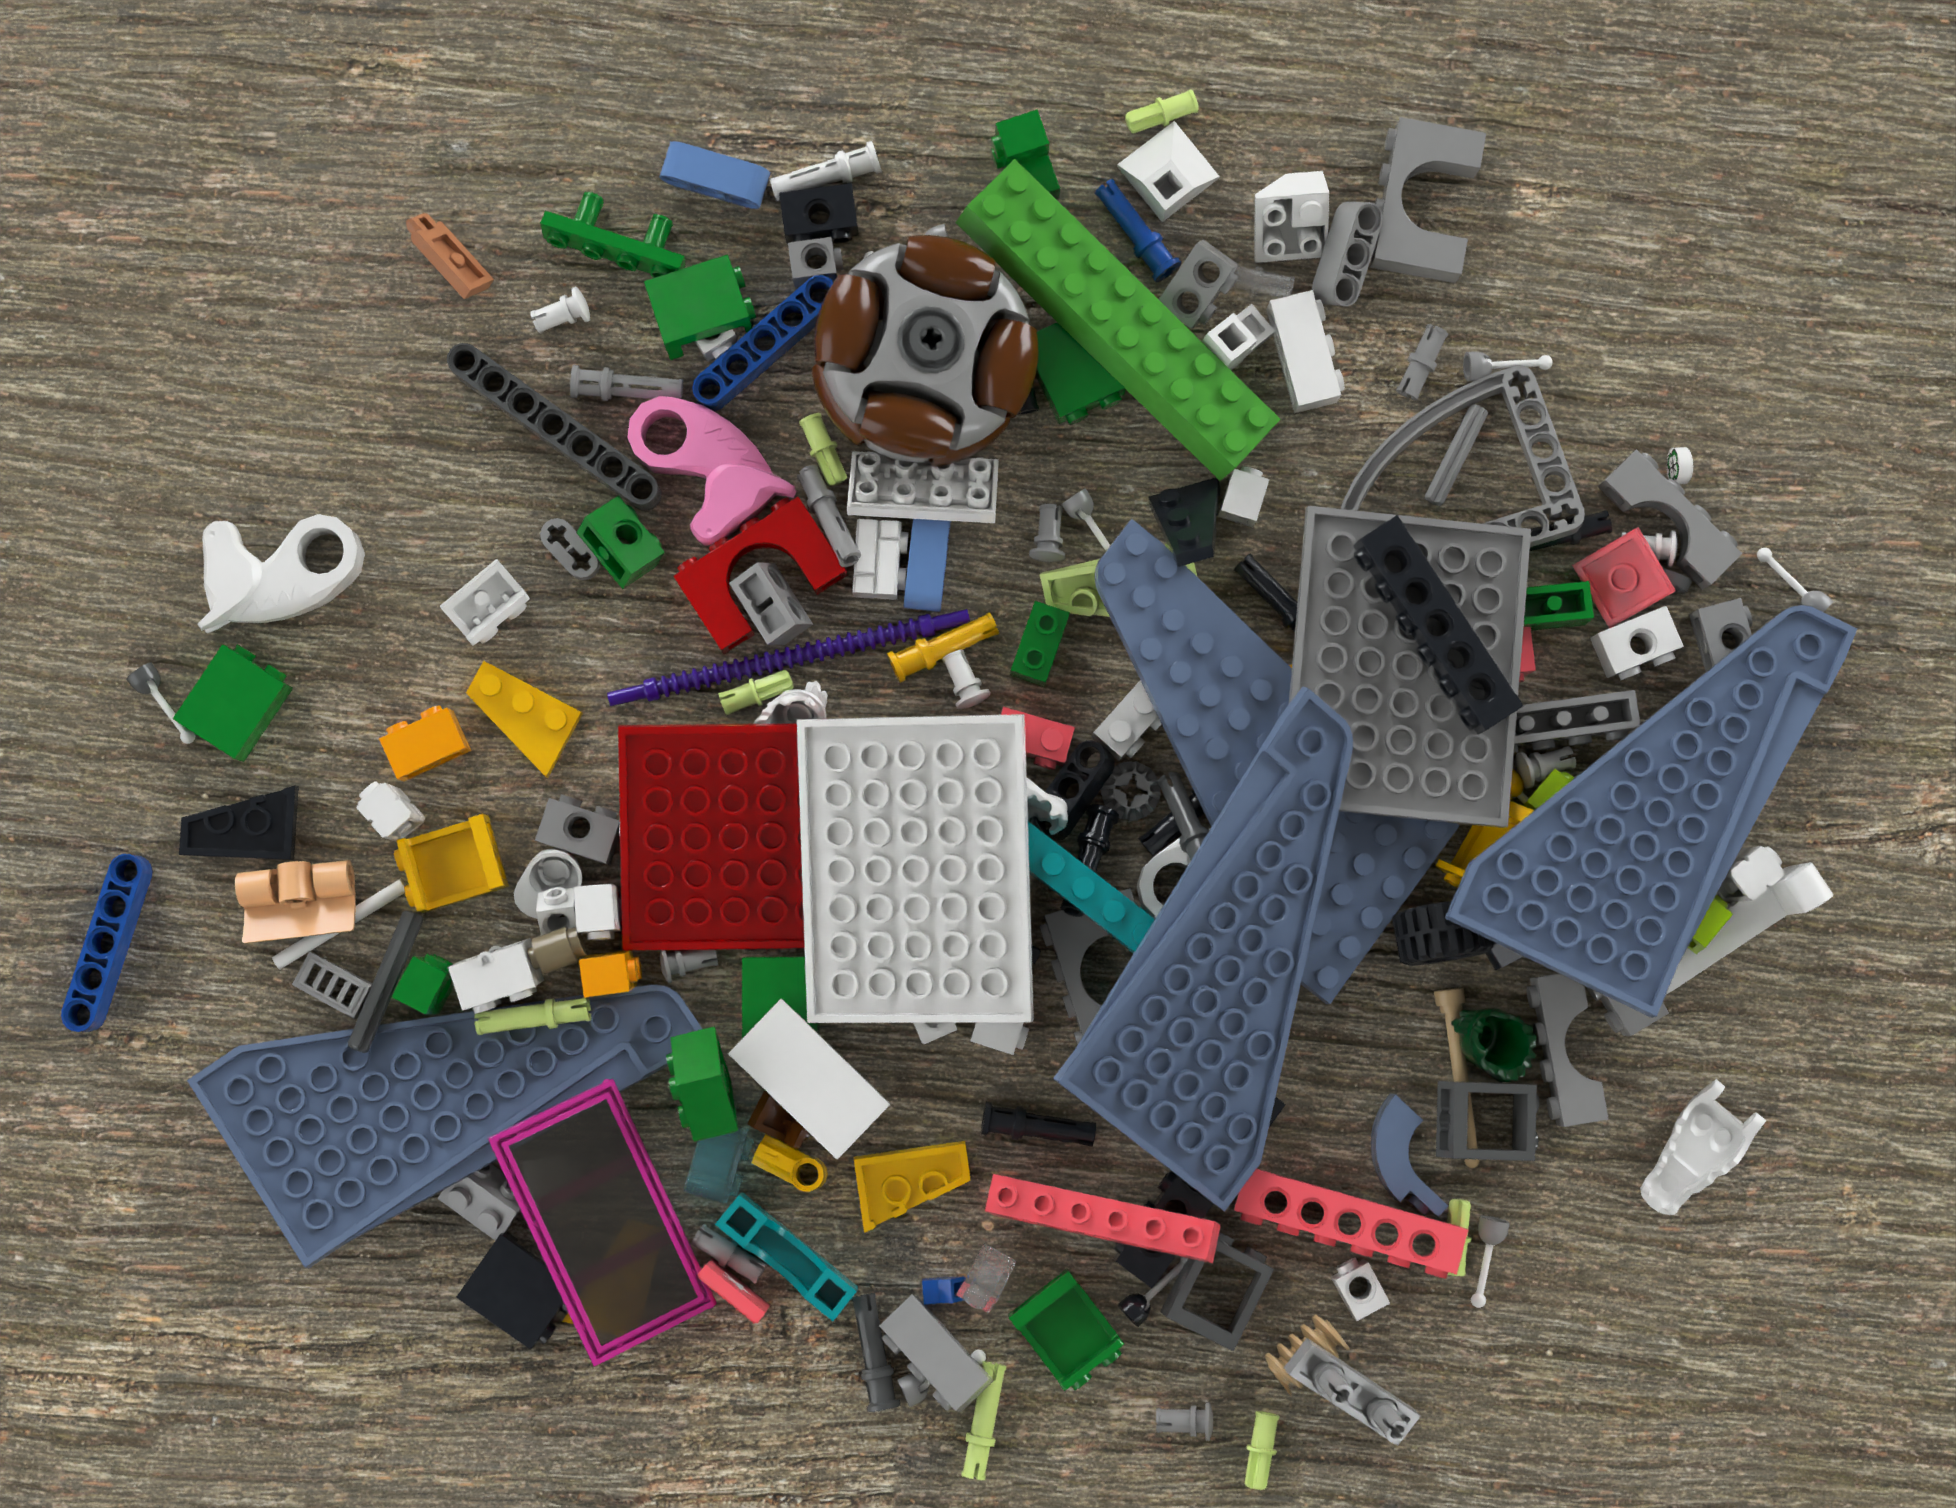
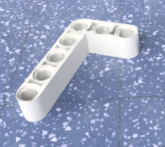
M1809 862L1783 868L1784 877L1773 886L1767 887V891L1753 901H1738L1727 904L1728 907L1726 909L1733 914L1706 948L1698 954H1695L1687 947L1666 994L1692 979L1785 916L1809 912L1829 900L1834 894L1813 863Z

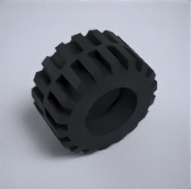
M1452 901L1407 909L1392 917L1400 963L1409 966L1473 957L1488 952L1494 945L1493 941L1445 919Z

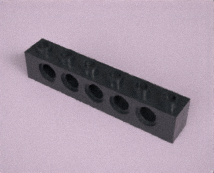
M1398 515L1366 534L1353 545L1356 550L1354 557L1357 563L1365 572L1368 570L1377 581L1375 584L1377 593L1385 603L1390 602L1398 613L1396 616L1398 625L1406 635L1412 634L1419 645L1417 647L1419 657L1428 667L1433 666L1440 677L1437 680L1439 687L1449 699L1454 698L1461 709L1458 712L1459 716L1469 730L1474 729L1479 735L1524 706ZM1392 555L1399 559L1401 563L1400 572H1391L1386 568L1384 563L1385 556ZM1407 587H1415L1420 591L1422 595L1421 604H1413L1407 600L1405 595ZM1429 618L1437 619L1442 624L1443 632L1441 636H1434L1429 633L1426 626ZM1449 650H1456L1461 653L1464 659L1462 668H1455L1449 663L1447 658ZM1470 682H1478L1483 686L1485 694L1482 700H1476L1470 695Z
M1275 1097L1269 1127L1286 1105L1277 1097ZM1169 1170L1157 1187L1162 1191L1154 1203L1148 1200L1143 1205L1164 1210L1167 1202L1176 1199L1182 1201L1184 1205L1183 1215L1203 1219L1213 1206V1203L1197 1190L1190 1189L1184 1180ZM1117 1242L1113 1247V1250L1117 1252L1114 1260L1150 1288L1154 1287L1176 1257V1255L1150 1251Z

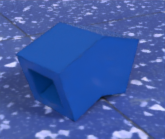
M964 1276L922 1279L924 1305L956 1303L966 1300Z

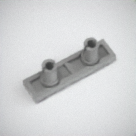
M1306 1338L1284 1367L1291 1377L1397 1446L1421 1417L1414 1408L1308 1338Z

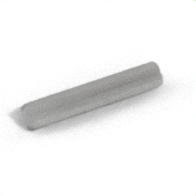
M1472 404L1468 408L1425 494V500L1429 503L1441 506L1445 502L1488 415V411L1485 408L1476 404Z

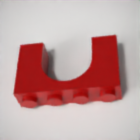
M789 497L780 500L771 507L772 513L761 520L758 517L752 518L739 528L740 534L730 540L727 537L717 540L708 548L710 553L699 560L696 556L692 557L677 567L679 572L673 577L724 655L755 635L734 603L730 593L731 573L737 562L746 554L764 548L779 550L787 554L798 565L816 595L848 576L845 567L840 566L834 550L799 497L793 500Z

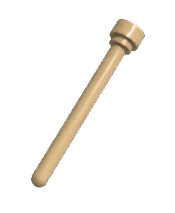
M1464 988L1434 991L1435 1004L1440 1006V1013L1445 1014L1453 1081L1469 1082L1466 1057L1460 1047V1033H1456L1454 1026L1451 1025L1454 1019L1460 1017L1459 1011L1463 1010L1462 1004L1466 1003ZM1468 1092L1467 1149H1478L1471 1094ZM1464 1159L1467 1167L1475 1168L1479 1165L1480 1160Z

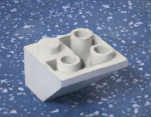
M1175 121L1117 164L1119 170L1161 222L1173 215L1220 177Z
M1323 171L1285 174L1255 194V263L1321 258L1328 236L1329 190Z

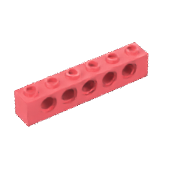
M1257 1168L1239 1191L1234 1211L1241 1212L1240 1220L1262 1226L1263 1219L1278 1223V1231L1294 1236H1299L1300 1230L1314 1233L1313 1241L1333 1247L1336 1246L1337 1240L1352 1244L1351 1252L1367 1257H1372L1374 1251L1389 1255L1387 1260L1389 1263L1410 1268L1411 1262L1425 1265L1424 1273L1447 1279L1448 1272L1457 1275L1468 1234V1229ZM1272 1191L1281 1192L1287 1199V1206L1280 1213L1269 1211L1265 1205V1198ZM1317 1202L1322 1206L1324 1216L1318 1223H1308L1304 1220L1301 1211L1306 1203ZM1352 1212L1360 1218L1361 1225L1357 1232L1346 1234L1340 1230L1338 1220L1344 1213ZM1383 1223L1394 1225L1398 1232L1396 1240L1388 1245L1380 1243L1375 1237L1377 1227ZM1419 1234H1429L1433 1237L1435 1246L1431 1253L1420 1255L1413 1250V1240Z
M996 1174L992 1176L985 1212L998 1217L1213 1263L1221 1227L1215 1221Z

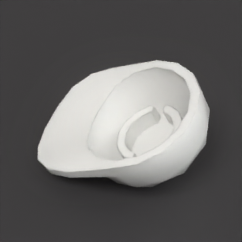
M558 848L539 852L528 864L514 890L515 904L520 911L529 917L537 919L538 892H545L555 887L568 889L581 886L582 872L577 858L568 851ZM553 914V916H555V917H560V916L562 915V914Z

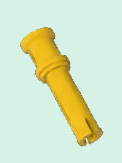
M989 612L978 619L928 641L925 638H919L915 640V645L897 653L890 651L887 653V656L898 681L902 683L907 676L924 668L928 670L933 669L937 665L936 661L943 659L949 653L965 649L982 640L998 635L999 630L996 628L997 625L994 618Z

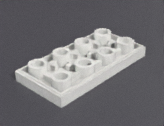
M852 451L847 515L995 523L999 459L967 458L956 463L935 467L928 461L924 463L906 462L875 452Z
M782 998L728 1053L837 1160L890 1105L871 1084Z

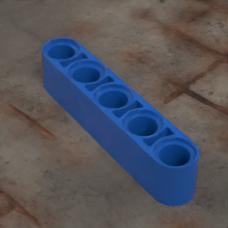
M823 275L809 278L696 377L692 386L697 403L713 411L722 409L814 329L822 303L814 302L811 299V295L817 289L828 291L833 281ZM790 313H799L803 317L802 322L795 327H790L783 323L786 315ZM768 336L775 340V345L768 351L756 348L757 341L762 337ZM741 360L748 364L746 371L741 375H733L728 371L729 366L734 361ZM709 384L720 387L719 394L713 399H705L701 396L702 389Z
M121 854L116 856L109 865L61 1012L63 1024L71 1031L91 1032L97 1030L106 1019L152 879V866L142 856ZM134 862L138 869L137 875L133 880L128 881L125 878L124 869L128 863ZM121 897L125 901L126 908L124 913L117 917L113 913L112 907L114 901ZM109 933L113 937L114 945L108 953H105L101 948V939L105 934ZM98 969L102 975V982L99 987L94 989L90 985L89 976L93 970ZM83 1005L87 1006L90 1011V1019L85 1025L81 1024L77 1017L78 1010Z

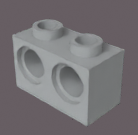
M1203 239L1197 242L1159 300L1189 328H1194L1199 322L1206 325L1217 309L1213 302L1219 293L1222 292L1226 295L1237 281L1238 276L1234 272L1239 264ZM1206 261L1214 262L1219 267L1220 274L1216 281L1208 280L1203 275L1202 269ZM1185 292H1192L1197 296L1199 304L1196 311L1187 310L1183 306L1182 296Z
M757 562L729 583L767 645H786L813 625L775 563Z

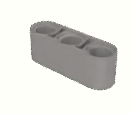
M1346 201L1338 206L1312 285L1315 300L1320 299L1322 304L1348 307L1357 301L1382 225V211L1375 203Z

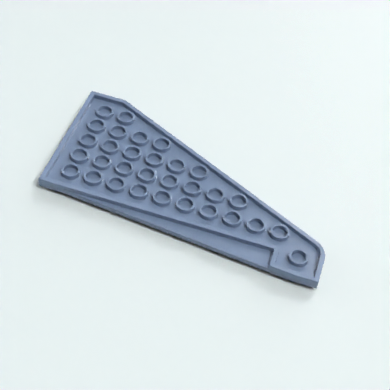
M1807 605L1793 606L1777 614L1469 862L1445 919L1651 1018L1657 1017L1680 960L1821 699L1830 689L1844 663L1857 628Z
M645 985L635 987L629 992L588 997L591 1005V1011H588V1013H591V1021L558 1024V1028L549 1029L548 1026L478 1035L475 1029V1021H478V1019L474 1018V1011L382 1024L379 1026L370 1050L367 1053L358 1052L348 1046L353 1029L240 1045L187 1081L305 1268L309 1269L341 1246L497 1161L487 1139L488 1137L601 1084L605 1079L613 1078L619 1092H622L668 1066L666 1054L672 1053L671 1037L702 1030L703 1028L676 991L662 985ZM584 995L557 998L554 1000L557 1002L572 999H580L583 998ZM545 1000L504 1007H497L489 1010L545 1003ZM605 1100L510 1145L511 1152Z

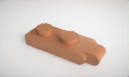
M422 213L406 221V227L411 233L413 244L463 299H467L490 287L494 279L442 222H435L427 213Z

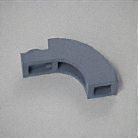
M1390 1093L1377 1112L1371 1132V1156L1375 1171L1384 1188L1395 1200L1401 1202L1410 1193L1412 1197L1408 1201L1421 1214L1426 1216L1430 1212L1432 1215L1439 1217L1448 1205L1420 1180L1409 1160L1411 1137L1416 1128L1423 1122V1119L1396 1094Z

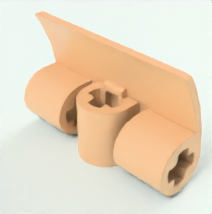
M350 860L311 864L306 861H292L278 864L277 869L242 872L236 875V896L239 904L244 907L242 942L245 944L350 932L355 928V875Z

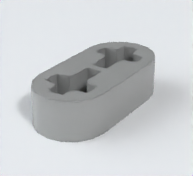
M555 518L543 525L540 532L542 543L573 577L584 581L596 576L599 572L600 561L568 522ZM556 528L558 531H561L565 528L567 530L563 534L564 538L570 543L566 549L557 541L552 544L550 543L553 538L550 533L552 529ZM576 550L584 558L590 555L591 558L588 561L591 566L590 569L587 571L582 568L577 571L574 570L577 562L570 554Z

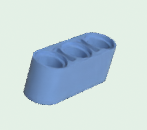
M672 141L670 142L659 178L670 185L743 207L759 209L771 173L766 168L686 143Z
M913 519L904 608L941 612L951 521Z

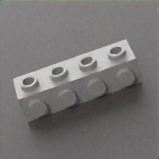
M1635 690L1525 704L1517 710L1514 753L1519 752L1518 746L1532 744L1533 751L1555 748V741L1569 739V745L1575 746L1592 743L1591 736L1605 735L1606 741L1625 738L1628 735V731H1632L1641 725Z

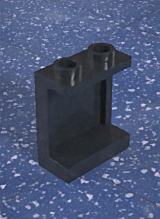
M503 1232L493 1243L456 1298L531 1350L538 1342L543 1346L547 1343L557 1328L552 1323L560 1310L565 1314L568 1311L545 1262L516 1243L518 1241L517 1238L508 1232Z

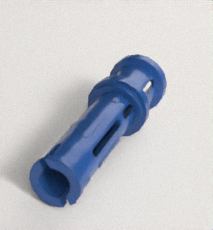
M1114 179L1106 181L1107 187L1105 188L1102 184L1095 191V195L1099 197L1135 245L1133 248L1134 254L1137 258H1142L1154 273L1152 276L1154 281L1157 283L1164 280L1175 272L1182 262L1178 257L1173 258L1162 243L1163 237L1156 231L1152 232L1115 184Z

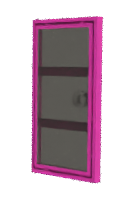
M613 1078L605 1079L601 1084L487 1138L593 1366L707 1309H712L717 1304L710 1287L698 1278V1273L702 1269Z

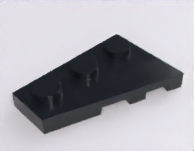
M1216 477L1177 489H1166L1159 494L1148 497L1151 511L1170 551L1173 553L1178 567L1214 557L1217 532L1216 516H1218L1219 511L1218 496H1220L1221 490L1220 482Z
M294 785L277 792L249 798V800L182 817L179 855L294 860L299 786Z

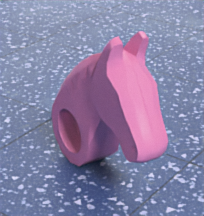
M658 396L641 403L629 420L627 438L640 463L654 473L689 475L706 479L705 498L702 508L695 514L690 523L691 532L698 542L704 546H711L717 540L730 536L744 523L757 516L775 495L794 498L797 492L794 485L772 473L757 447L741 430L724 417L701 404L674 397ZM673 417L682 421L687 428L686 439L682 447L668 455L656 454L650 451L646 446V433L649 427L658 419Z

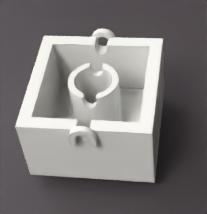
M530 938L504 947L493 946L489 949V952H482L477 956L461 960L448 967L462 1011L473 1007L474 1014L497 1007L496 1005L501 1004L500 998L509 996L510 1001L513 1002L533 995L532 993L537 992L536 986L543 982L544 978L541 969L535 970L529 959L527 949L532 947Z

